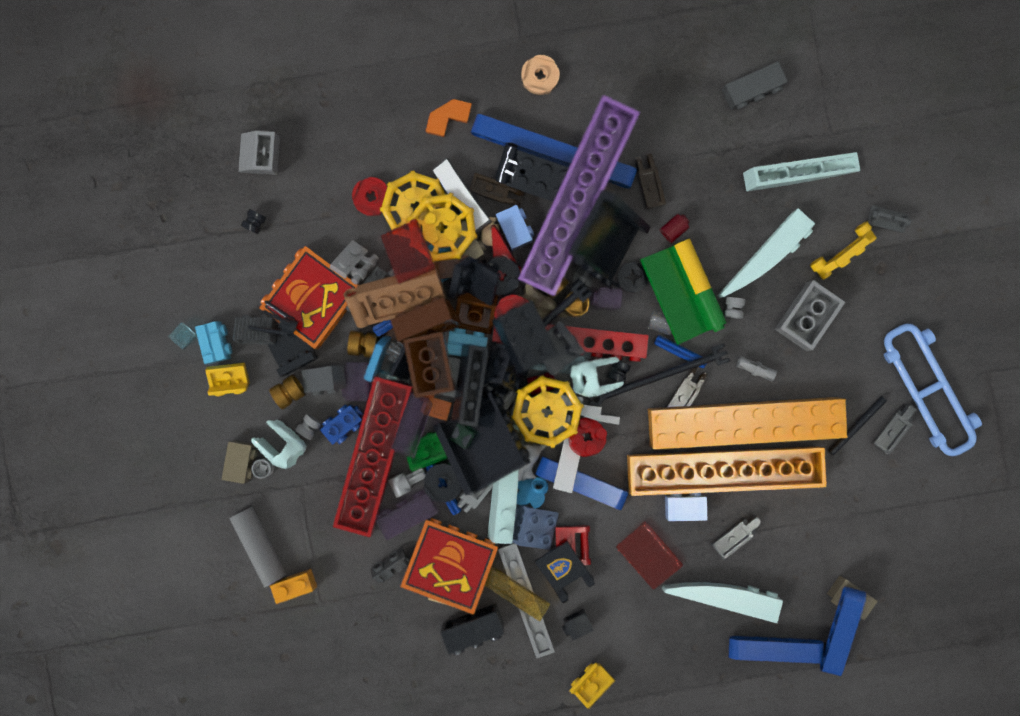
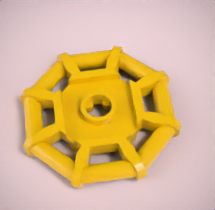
M412 170L397 180L388 182L380 212L383 213L394 236L399 235L410 239L409 231L402 229L404 224L409 225L406 220L413 213L411 204H415V202L420 204L424 196L431 197L430 192L434 189L437 195H445V192L438 178L434 179ZM416 181L430 186L427 190L416 187ZM410 182L411 188L401 192L398 187ZM395 193L399 196L396 206H390L393 194ZM446 202L432 204L434 209L445 208ZM426 208L418 219L424 220L425 215L430 212L429 209ZM393 211H396L400 217L401 222L398 225L391 214ZM441 223L440 226L437 227V230H440L442 232L445 229L443 223ZM416 225L418 238L422 237L423 232H421L420 225Z
M451 192L445 195L422 197L423 200L406 220L409 224L411 241L409 245L427 257L431 263L461 259L463 253L478 236L475 230L474 209L467 206ZM446 202L445 208L434 209L432 204ZM452 204L462 211L460 215L450 210ZM428 208L430 212L425 215L424 220L418 219L423 211ZM466 219L468 231H462L461 220ZM441 223L447 226V229H444V233L437 230ZM416 225L422 226V237L418 238ZM461 236L466 237L461 245L456 248L455 243ZM425 241L434 246L432 252L422 245ZM451 247L452 249L451 252L439 253L440 248Z
M541 375L539 376L540 378L517 390L518 394L511 417L524 436V441L555 448L557 444L578 433L577 428L584 406L577 398L568 381L563 382ZM546 386L559 388L560 390L558 394L547 392ZM541 387L542 392L531 398L528 393ZM566 393L573 405L566 406L561 396ZM524 398L530 401L527 413H521ZM550 406V410L553 411L552 415L544 417L542 409ZM574 410L571 423H566L567 411ZM528 417L534 426L530 431L522 420L523 418ZM562 425L567 429L554 437L553 431ZM536 430L546 431L549 438L534 434Z

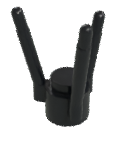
M265 301L266 305L283 316L281 318L263 310L264 314L280 322L278 328L282 330L248 326L249 330L279 334L287 337L288 334H294L299 321L269 301Z

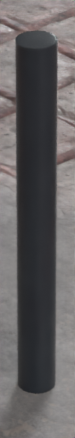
M881 396L847 430V438H840L828 452L834 456L887 400Z

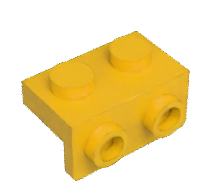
M245 363L210 366L205 369L209 383L208 396L215 395L218 397L229 393L241 394L247 391L250 384Z
M600 663L589 664L584 670L585 674L581 678H576L571 684L572 688L569 690L571 694L576 695L587 709H590L616 681Z

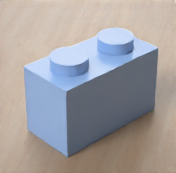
M515 205L496 214L497 221L511 251L532 243L534 233L531 226H526L524 219L527 218L522 208L519 209Z
M701 493L666 495V519L668 521L707 520V497L701 495Z

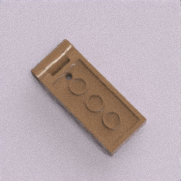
M436 265L358 285L357 288L348 289L343 294L358 328L394 319L397 314L401 312L408 313L417 305L429 304L436 297L447 299Z

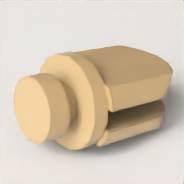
M489 217L492 222L481 230V241L487 246H492L491 225H496L500 232L499 224H495L497 217Z

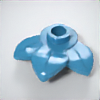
M541 477L518 481V489L520 491L517 493L516 504L528 505L530 503L534 509L540 507L545 501L544 494L548 491L547 481Z

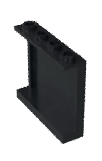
M601 190L568 254L574 258V263L582 266L583 270L591 273V276L601 281L600 283L610 288L612 285L619 288L620 285L613 280L617 269L638 230L648 234L651 226L618 195Z
M490 392L488 393L489 397L481 401L477 426L457 424L451 422L452 419L445 423L439 422L433 426L465 496L474 495L531 463L529 459L530 453L525 446L523 447L520 441L521 435L517 429H514L511 423L513 419L509 412H506L503 406L504 400L497 393ZM456 426H458V437L451 438ZM471 435L466 447H464L462 443L463 438Z

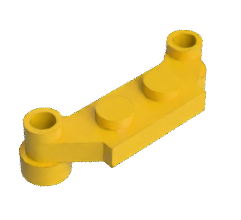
M868 221L860 224L854 229L859 236L856 240L828 262L823 257L817 258L809 265L811 269L817 272L821 279L824 280L832 274V270L848 265L851 262L850 258L863 253L866 250L865 247L877 239L871 230V225Z

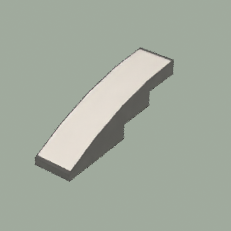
M445 158L432 169L447 194L449 192L454 193L455 197L474 209L476 233L492 222L475 193L469 189L463 177L458 174L448 158Z

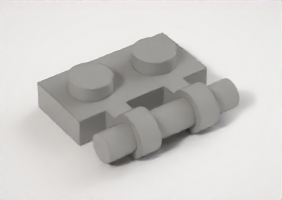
M352 240L331 263L330 269L345 279L349 274L352 275L351 281L357 285L367 277V272L376 266L379 257L373 254L370 258H367L368 250ZM359 263L363 265L361 269L356 268Z

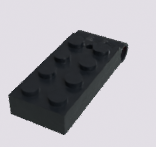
M506 142L495 179L499 183L507 184L506 186L554 202L571 163L511 142Z

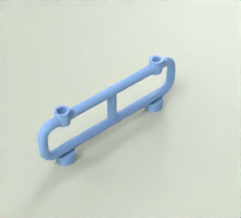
M906 323L887 333L884 338V345L887 350L884 353V358L889 364L893 362L933 435L929 438L931 444L935 448L939 446L942 452L948 456H957L970 450L977 440L975 429L981 427L982 422L975 413L965 414L928 345L936 342L933 332L928 328L920 331L913 324ZM906 331L912 332L938 379V382L919 392L904 367L899 352L892 344L894 337ZM943 388L968 434V441L954 449L949 448L946 444L944 435L939 431L922 398Z

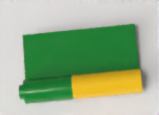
M691 239L640 259L677 345L713 329L714 332L725 328L724 324L727 322Z

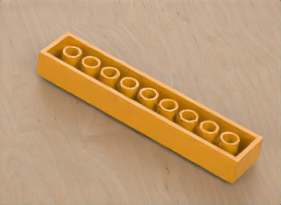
M839 397L648 408L649 438L652 449L847 438L846 399Z
M818 446L627 455L628 488L631 496L826 487L825 448Z

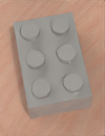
M814 280L806 282L775 330L805 351L813 350L845 302Z

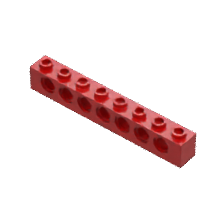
M549 324L545 328L548 331L555 325ZM566 326L583 350L591 353L592 357L603 358V354H607L610 357L622 360V356L629 357V361L641 362V358H646L649 335ZM494 327L492 341L503 345ZM586 337H590L594 341V345L591 348L584 346V339ZM606 339L611 340L613 343V347L610 350H606L603 347V342ZM625 341L629 342L632 346L629 352H625L622 349V344Z

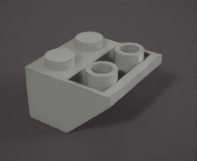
M269 131L242 133L238 172L277 175L280 137L275 132Z

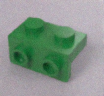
M434 432L428 433L419 439L408 440L402 445L412 472L448 459L437 434Z

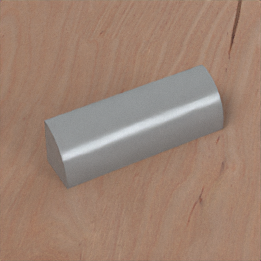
M253 506L229 518L264 588L287 575Z

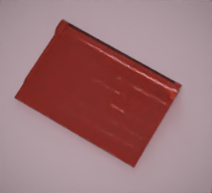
M412 219L410 223L381 235L398 284L435 270L436 267L417 219Z
M646 521L616 546L653 590L683 566L682 562Z

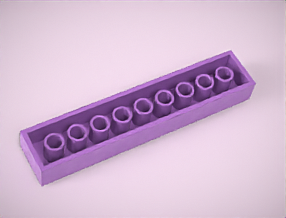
M603 95L521 271L519 280L555 296L572 259L568 252L600 191L604 190L640 112Z

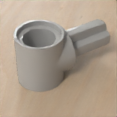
M421 468L408 475L401 473L389 479L388 482L397 498L411 491L412 485L425 479L426 473Z

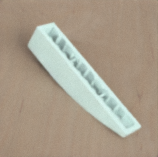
M857 152L753 167L743 172L746 191H753L860 171Z
M800 209L794 210L717 296L722 298L743 288L773 268L788 253L795 252L800 246L799 241L802 238L806 239L813 232L811 228L815 223Z
M513 425L514 429H517L519 432L517 425ZM518 470L493 484L487 535L493 543L512 544L517 502Z
M688 582L662 586V590L667 594L774 623L778 622L783 600L778 597L777 593L772 591H766V593L759 592V588L749 585L748 588L723 583Z

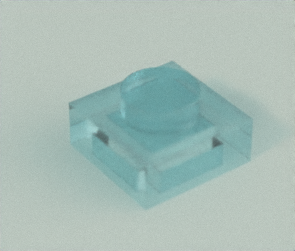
M180 323L168 337L182 350H185L197 335L184 323Z

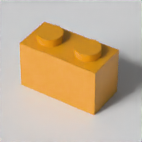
M311 569L282 578L270 585L276 604L313 592L317 587Z

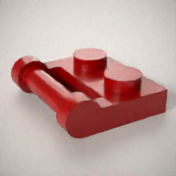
M556 526V547L568 541L576 553L575 533H580L581 558L579 559L584 565H591L588 547L590 526Z

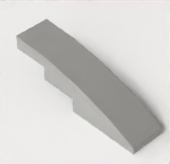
M567 395L561 396L566 406L573 405ZM577 396L581 404H583V397ZM583 405L584 408H582L580 416L619 425V416L601 414L602 407Z

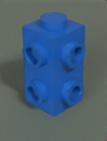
M345 404L337 411L338 415L334 419L330 417L322 423L324 427L320 431L332 445L335 443L340 445L348 438L346 434L351 430L355 432L360 428L364 413L357 405L354 407L353 405L347 406Z

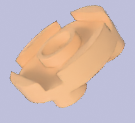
M536 55L529 61L527 60L521 72L523 86L531 93L537 95L551 93L557 86L560 76L559 68L555 61L546 55ZM542 70L543 75H546V77L538 79L535 73H539Z

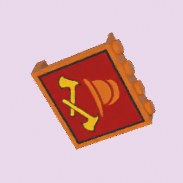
M304 246L303 249L301 248L296 252V259L293 263H289L283 271L285 274L282 278L274 282L272 285L273 290L270 294H266L262 298V305L259 308L262 311L266 310L283 318L282 315L265 304V301H269L288 315L294 317L295 320L299 321L294 334L314 349L319 350L347 312V303L343 296L344 292L351 288H357L358 284L352 283L348 277L345 279L330 269L331 264Z
M433 518L430 521L426 520L400 587L474 615L498 547L494 546L495 543L485 538L484 542L478 540V535L468 531L466 535L459 532L460 528L449 525L447 528L441 526L442 522Z

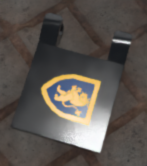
M568 541L535 560L536 565L555 590L562 603L569 600L568 593L563 587L581 576L588 587H592L595 584L593 576L588 572Z

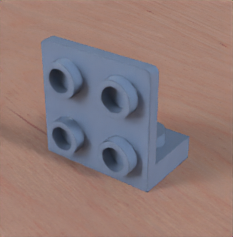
M516 504L512 542L518 546L549 550L559 513Z

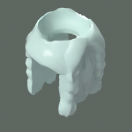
M616 357L599 358L573 364L570 377L572 378L575 393L586 397H593L621 387L624 381L599 386L596 367L619 362V359ZM582 375L586 377V385L583 382Z
M268 420L266 423L287 442L282 452L279 453L263 437H254L251 441L274 466L288 469L296 464L299 456L303 455L306 451L307 445L300 439L299 435L282 421Z

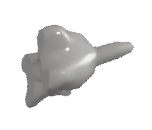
M520 440L523 447L525 446L530 453L529 459L531 463L518 470V481H525L531 478L536 479L532 472V467L546 445L534 442L527 443L524 440Z

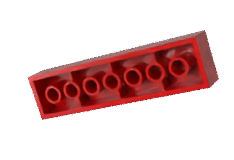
M374 376L333 523L334 528L366 537L373 535L411 400L413 386Z

